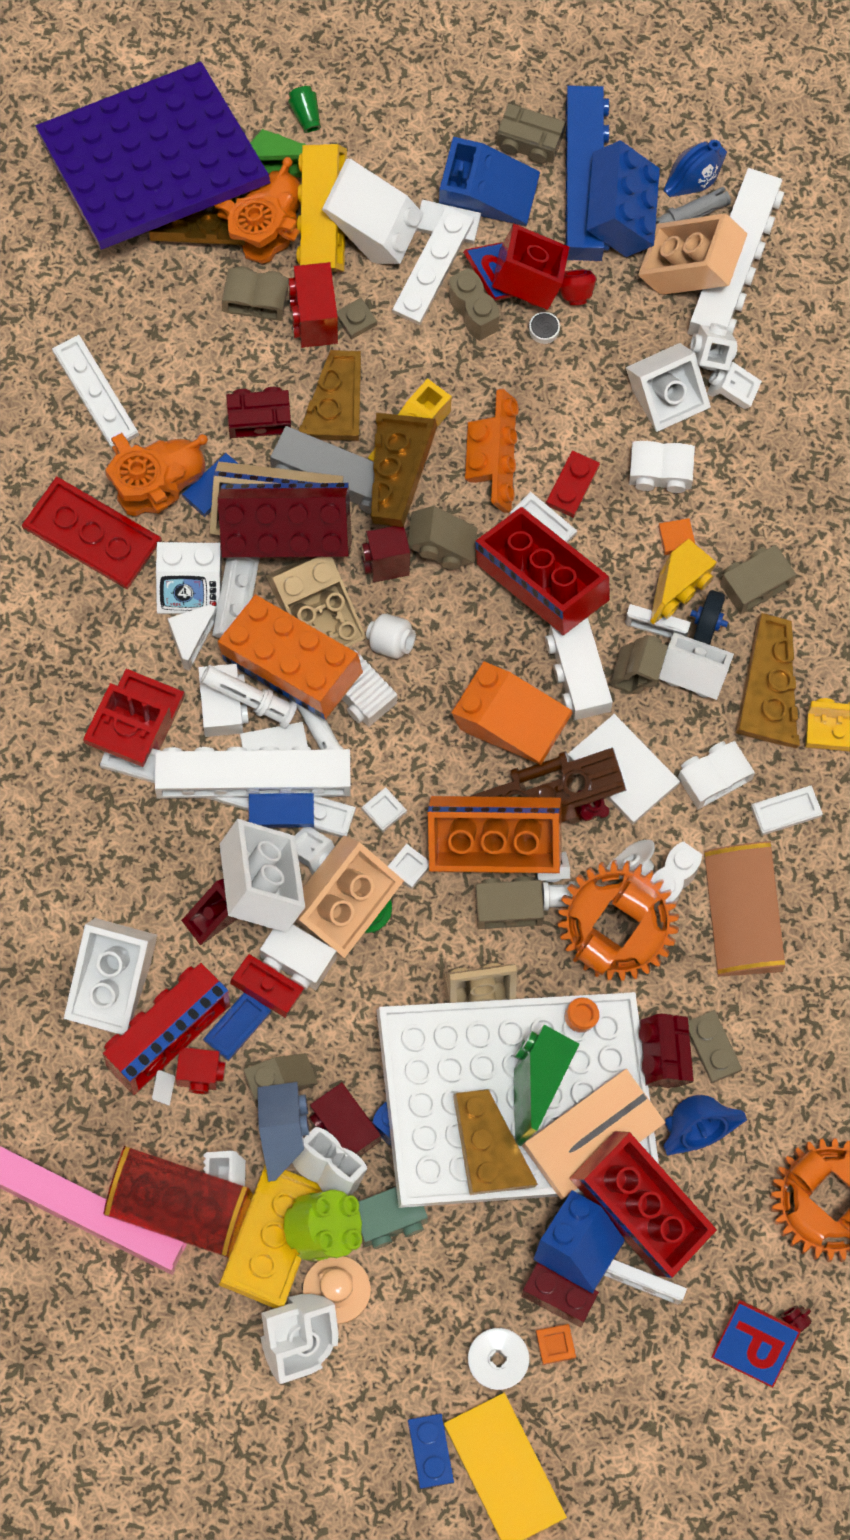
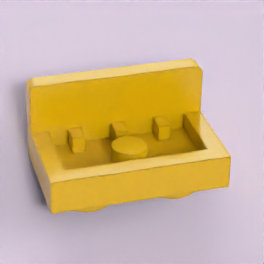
M828 698L811 701L807 710L805 747L850 751V702L848 704L835 703L834 700Z

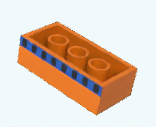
M256 594L217 641L224 661L229 664H237L239 670L324 720L327 719L363 673L357 652Z
M431 796L427 811L429 871L560 873L562 859L561 798Z

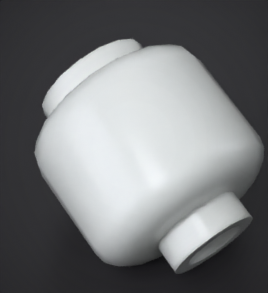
M382 614L375 621L370 622L366 631V638L369 639L370 648L373 652L398 659L404 654L410 653L415 643L416 633L408 620L390 614Z

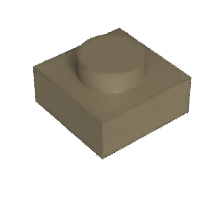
M362 298L337 311L338 321L351 340L377 326L376 318Z

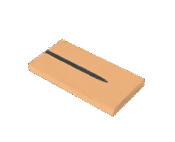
M625 1069L526 1141L522 1147L562 1200L572 1190L575 1191L577 1189V1186L569 1178L614 1131L630 1132L638 1142H641L666 1122L629 1071Z

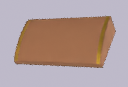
M771 841L738 844L704 851L718 977L783 972L785 959Z

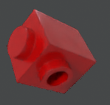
M180 1047L175 1079L176 1084L180 1087H189V1092L194 1094H208L209 1090H217L218 1081L224 1082L226 1062L220 1061L219 1051Z

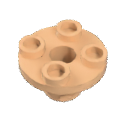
M343 1256L320 1260L310 1268L304 1279L303 1294L324 1296L335 1304L337 1324H345L359 1317L367 1307L370 1299L371 1286L367 1273L359 1263L348 1257Z

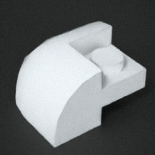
M315 1294L288 1297L287 1305L261 1313L264 1336L260 1337L268 1366L279 1384L310 1375L322 1369L321 1364L330 1355L333 1346H338L339 1333L335 1304L324 1296Z

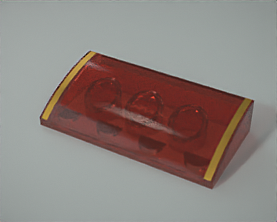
M124 1146L112 1178L103 1214L104 1216L229 1258L251 1203L253 1193L247 1187Z

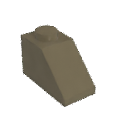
M306 1053L274 1057L243 1069L244 1078L256 1108L258 1107L257 1087L297 1082L299 1091L318 1084Z

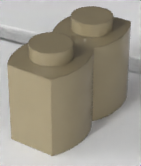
M245 266L229 268L222 298V311L229 314L283 321L288 293V278L276 271L256 273Z
M469 268L450 277V303L456 312L464 316L465 325L469 333L481 341L498 332L499 308L495 300L484 292L480 277Z
M645 635L643 638H639L635 642L621 647L610 686L627 693L637 694L642 692L644 687L657 685L668 646L662 644V640L658 637Z

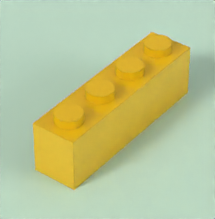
M338 144L303 145L302 153L298 159L299 170L302 172V184L298 187L301 215L297 219V229L301 233V244L297 247V262L300 265L330 262L332 272H344L345 233L329 218L322 208L347 159V149Z

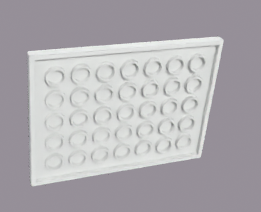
M635 992L379 1007L376 1010L398 1208L558 1196L525 1149L519 1145L518 1147L538 1185L533 1188L470 1195L453 1099L456 1093L489 1089L515 1139L514 1068L519 1059L514 1056L523 1039L526 1040L531 1031L536 1033L543 1025L554 1029L580 1045L538 1131L534 1135L625 1069L629 1071L650 1100L649 1088L646 1086L645 1074L642 1071L640 1042L642 1041L639 1038L640 1023ZM581 997L592 1000L597 1005L600 1014L597 1024L587 1032L572 1030L567 1025L564 1016L567 1006L573 1000ZM653 1132L639 1143L659 1164L655 1132ZM578 1188L575 1190L578 1194L584 1195Z

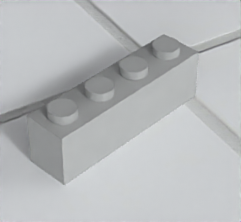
M285 426L270 457L271 468L344 476L343 483H349L350 501L360 505V509L364 512L371 514L372 485L375 474L373 470L374 462Z

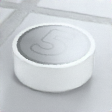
M540 312L531 318L529 333L533 340L538 343L547 344L553 342L558 337L560 323L555 315L549 312Z

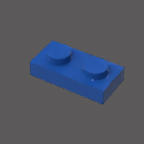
M442 1414L409 1419L408 1426L420 1489L453 1484L454 1479Z

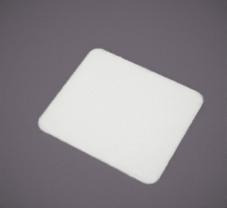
M161 1070L157 1071L152 1095L153 1100L170 1106L175 1081L174 1075Z

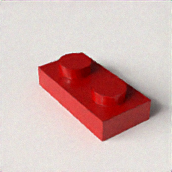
M572 450L546 501V505L574 518L600 467V462Z
M250 954L247 955L230 981L231 985L284 1018L287 1017L304 990L302 986Z

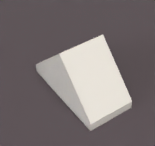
M210 604L168 618L169 629L184 669L190 671L212 629L216 618V606Z

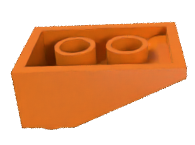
M483 661L451 712L460 730L539 765L542 764L573 714L571 709L513 673Z

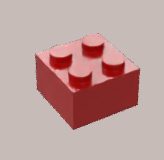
M513 224L499 250L492 287L505 294L525 300L531 305L548 310L563 284L569 246Z
M331 263L293 266L294 278H288L294 338H300L301 348L338 344V316Z

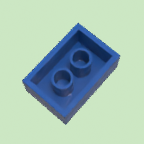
M621 140L593 152L587 231L625 257H628L654 246L660 168Z

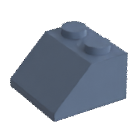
M297 1082L257 1087L259 1133L269 1182L276 1181L304 1150V1136L309 1135L306 1094H299Z

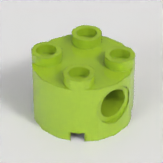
M333 1189L320 1193H310L297 1197L293 1201L295 1203L292 1208H288L284 1217L286 1241L291 1249H296L300 1253L297 1256L303 1260L315 1262L328 1258L343 1257L358 1249L362 1244V1220L359 1212V1201L353 1195H347L342 1191Z

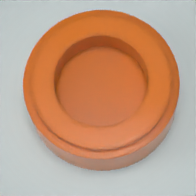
M581 997L573 1000L567 1006L564 1016L567 1025L572 1030L587 1032L597 1024L600 1014L597 1005L592 1000Z

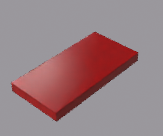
M57 476L22 524L23 529L127 590L156 550L157 542L162 541V538Z

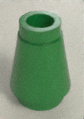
M301 86L290 91L288 94L290 98L288 104L303 128L304 133L319 130L321 125L316 92L312 91L311 86Z

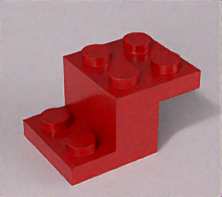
M126 668L118 686L112 683L109 684L83 741L94 748L144 767L152 748L160 750L183 702L185 692Z

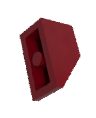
M224 878L217 880L181 920L199 945L204 944L237 920V918L228 916Z

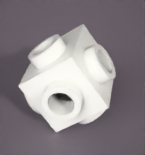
M711 323L710 327L700 325L698 333L694 334L691 339L690 350L695 352L700 367L712 371L717 369L729 371L731 362L736 356L737 341L728 330V327L717 323Z

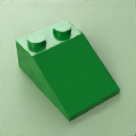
M543 1025L536 1033L531 1031L527 1039H523L514 1056L519 1059L514 1068L515 1141L519 1146H522L538 1131L580 1045L546 1025Z

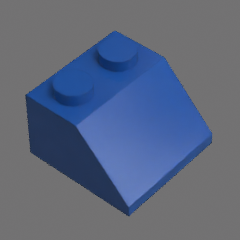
M572 1190L542 1236L533 1260L593 1294L624 1244L625 1239L601 1206Z

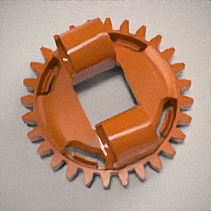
M613 860L610 870H607L605 864L601 862L599 863V873L597 874L591 867L587 868L588 879L580 874L576 877L580 886L577 887L570 884L567 888L573 897L567 895L562 897L561 901L569 905V907H561L558 910L559 914L567 917V919L558 922V927L567 928L568 930L562 933L560 938L562 940H571L565 950L573 951L576 949L577 953L573 961H582L584 963L583 970L585 971L589 968L595 970L596 977L603 975L607 971V978L611 980L614 972H619L621 981H624L626 973L630 971L633 978L637 979L639 968L646 974H649L650 962L657 967L661 964V960L657 956L658 954L664 957L669 956L670 952L664 945L674 946L676 942L675 939L668 935L676 934L679 931L677 926L670 924V922L679 920V914L670 913V910L677 906V902L666 901L672 893L671 889L661 892L660 888L664 880L660 879L653 883L651 880L654 871L651 870L646 876L642 875V864H639L635 871H631L630 861H626L623 869H618L617 861ZM620 875L624 876L623 881L619 884L603 887L596 885V882L600 879L602 882L619 880ZM611 900H613L612 904L640 922L623 947L593 928ZM658 901L660 902V904L657 906L660 914V922H663L662 930L657 925V918L654 910V905Z
M823 1138L820 1139L818 1149H815L811 1142H807L805 1146L807 1153L796 1148L794 1154L797 1160L795 1161L787 1156L784 1162L789 1169L779 1167L777 1173L783 1177V1180L774 1179L772 1181V1185L779 1188L780 1191L771 1192L770 1194L771 1199L779 1200V1203L771 1207L772 1212H781V1215L774 1221L775 1224H786V1228L781 1235L786 1236L792 1233L794 1237L790 1245L793 1247L799 1242L803 1243L802 1254H805L810 1248L814 1249V1260H817L821 1253L825 1252L827 1262L832 1261L834 1253H838L840 1262H844L847 1251L850 1252V1242L846 1245L844 1241L827 1242L826 1246L822 1245L823 1240L828 1237H848L850 1239V1208L836 1222L809 1197L830 1173H834L850 1188V1141L847 1140L843 1148H839L837 1138L832 1140L830 1147L826 1146ZM791 1185L794 1190L795 1209L793 1213L788 1215L791 1206L790 1192H787V1188Z

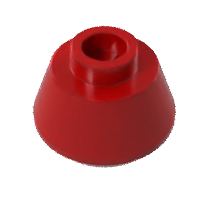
M585 269L565 271L563 284L559 289L562 299L569 301V305L587 303V299L593 295L597 277L592 271Z

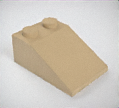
M491 963L483 968L471 970L457 968L450 973H444L447 1003L516 999V965Z

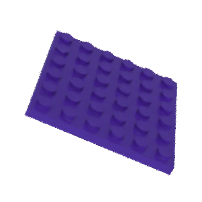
M201 61L35 125L44 147L100 250L271 183L267 170Z

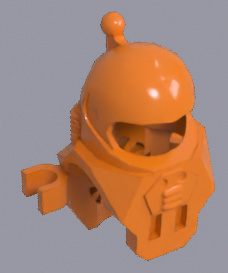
M290 157L283 159V165L279 171L276 170L269 173L271 183L249 191L245 198H237L236 203L229 199L214 205L215 208L220 209L217 216L228 220L230 239L245 241L242 249L246 259L261 264L270 262L276 253L288 248L290 241H295L299 234V229H296L298 219L296 211L301 205L298 199V187L301 183L294 175L288 172L293 162Z
M123 433L111 438L115 445L112 447V450L116 456H114L105 469L107 478L117 489V501L127 515L138 516L144 512L159 514L179 499V493H181L183 488L193 485L204 474L206 464L200 446L207 443L208 438L206 435L201 434L192 442L186 439L159 440L147 447L134 445L132 448Z

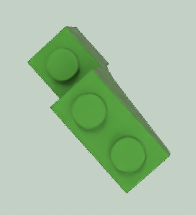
M262 129L250 144L268 174L272 171H279L283 165V159L290 157L293 162L288 172L295 177H302L298 159L302 153V146L306 144Z

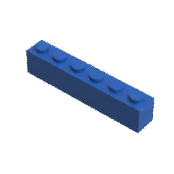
M567 86L566 245L569 246L567 260L602 261L603 251H609L608 244L587 231L593 152L604 148V143L609 142V125H604V117L609 115V98H604V86Z

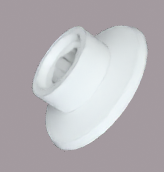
M641 840L629 845L614 859L617 861L618 869H623L626 861H630L631 871H635L637 866L642 864L641 874L646 876L654 868V864L650 860L655 851L654 842L652 840ZM612 862L608 864L607 870H610Z
M493 1328L482 1332L472 1342L468 1353V1364L472 1375L480 1384L490 1389L503 1390L513 1387L525 1376L529 1366V1352L524 1341L516 1333L504 1328ZM495 1353H500V1355L506 1358L501 1367H496L490 1361Z

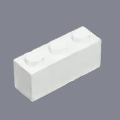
M588 617L565 635H562L550 625L549 635L545 636V643L549 655L555 654L557 664L553 665L554 675L557 683L563 682L566 693L562 694V702L564 706L572 710L573 720L611 712L613 701Z

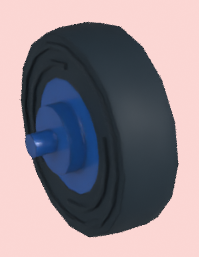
M710 590L704 607L700 606L698 612L691 611L690 616L696 618L694 624L697 625L693 639L710 645L714 631H719L720 626L727 627L728 621L722 620L724 613H721L725 594Z

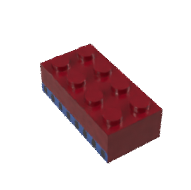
M349 483L222 484L218 495L222 558L349 557L352 543Z

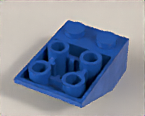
M453 137L439 189V204L479 212L482 217L527 226L540 171L484 143Z

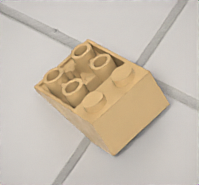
M305 557L266 575L280 608L346 647L366 639L364 630L332 557Z

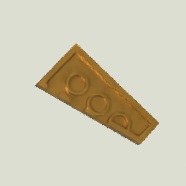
M376 412L377 433L375 434L376 454L373 465L375 474L372 485L371 518L373 524L404 527L438 426L436 420L431 418Z
M761 613L758 617L736 733L778 745L798 748L800 741L796 725L798 710L795 707L794 690L796 689V678L793 676L794 647L792 621L765 613Z

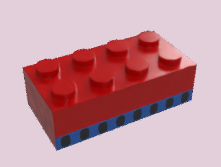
M522 506L475 541L477 565L562 635L568 633L610 600L609 576Z
M202 963L195 968L192 966L188 967L179 976V983L170 991L168 989L163 990L154 999L153 1003L155 1005L147 1013L143 1011L138 1013L130 1021V1028L122 1036L116 1034L105 1044L104 1048L106 1050L103 1052V1057L107 1068L133 1095L137 1094L157 1075L158 1070L166 1067L179 1054L180 1047L186 1048L231 1006L228 989Z
M614 1131L569 1178L587 1199L604 1209L625 1241L656 1276L673 1278L717 1231L712 1223L630 1132Z

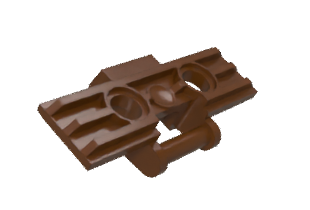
M612 747L571 762L567 752L564 751L559 753V757L542 762L541 765L536 764L522 770L518 768L512 769V782L470 797H512L520 795L522 797L561 798V822L569 820L571 824L582 821L580 814L576 810L577 807L627 791L614 748ZM562 770L563 776L561 779L526 790L524 782ZM580 774L585 778L586 784L582 791L575 793L572 791V782L576 778L575 775Z

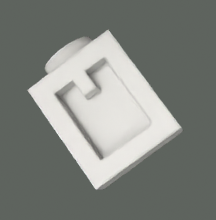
M731 362L729 371L721 369L713 371L709 378L711 385L707 394L711 397L722 394L741 408L747 409L751 407L762 381L734 362Z
M303 827L295 835L298 860L308 866L313 875L335 847L333 841L311 827Z

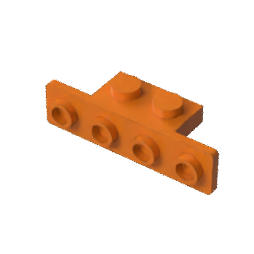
M498 389L496 391L495 417L468 422L465 479L473 483L492 480V504L502 512L510 513L512 501L515 497L513 488V473L516 470L514 446L517 442L515 425L519 408L516 399L504 389Z

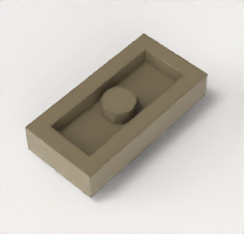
M715 1010L688 1021L690 1039L711 1084L742 1071V1067Z

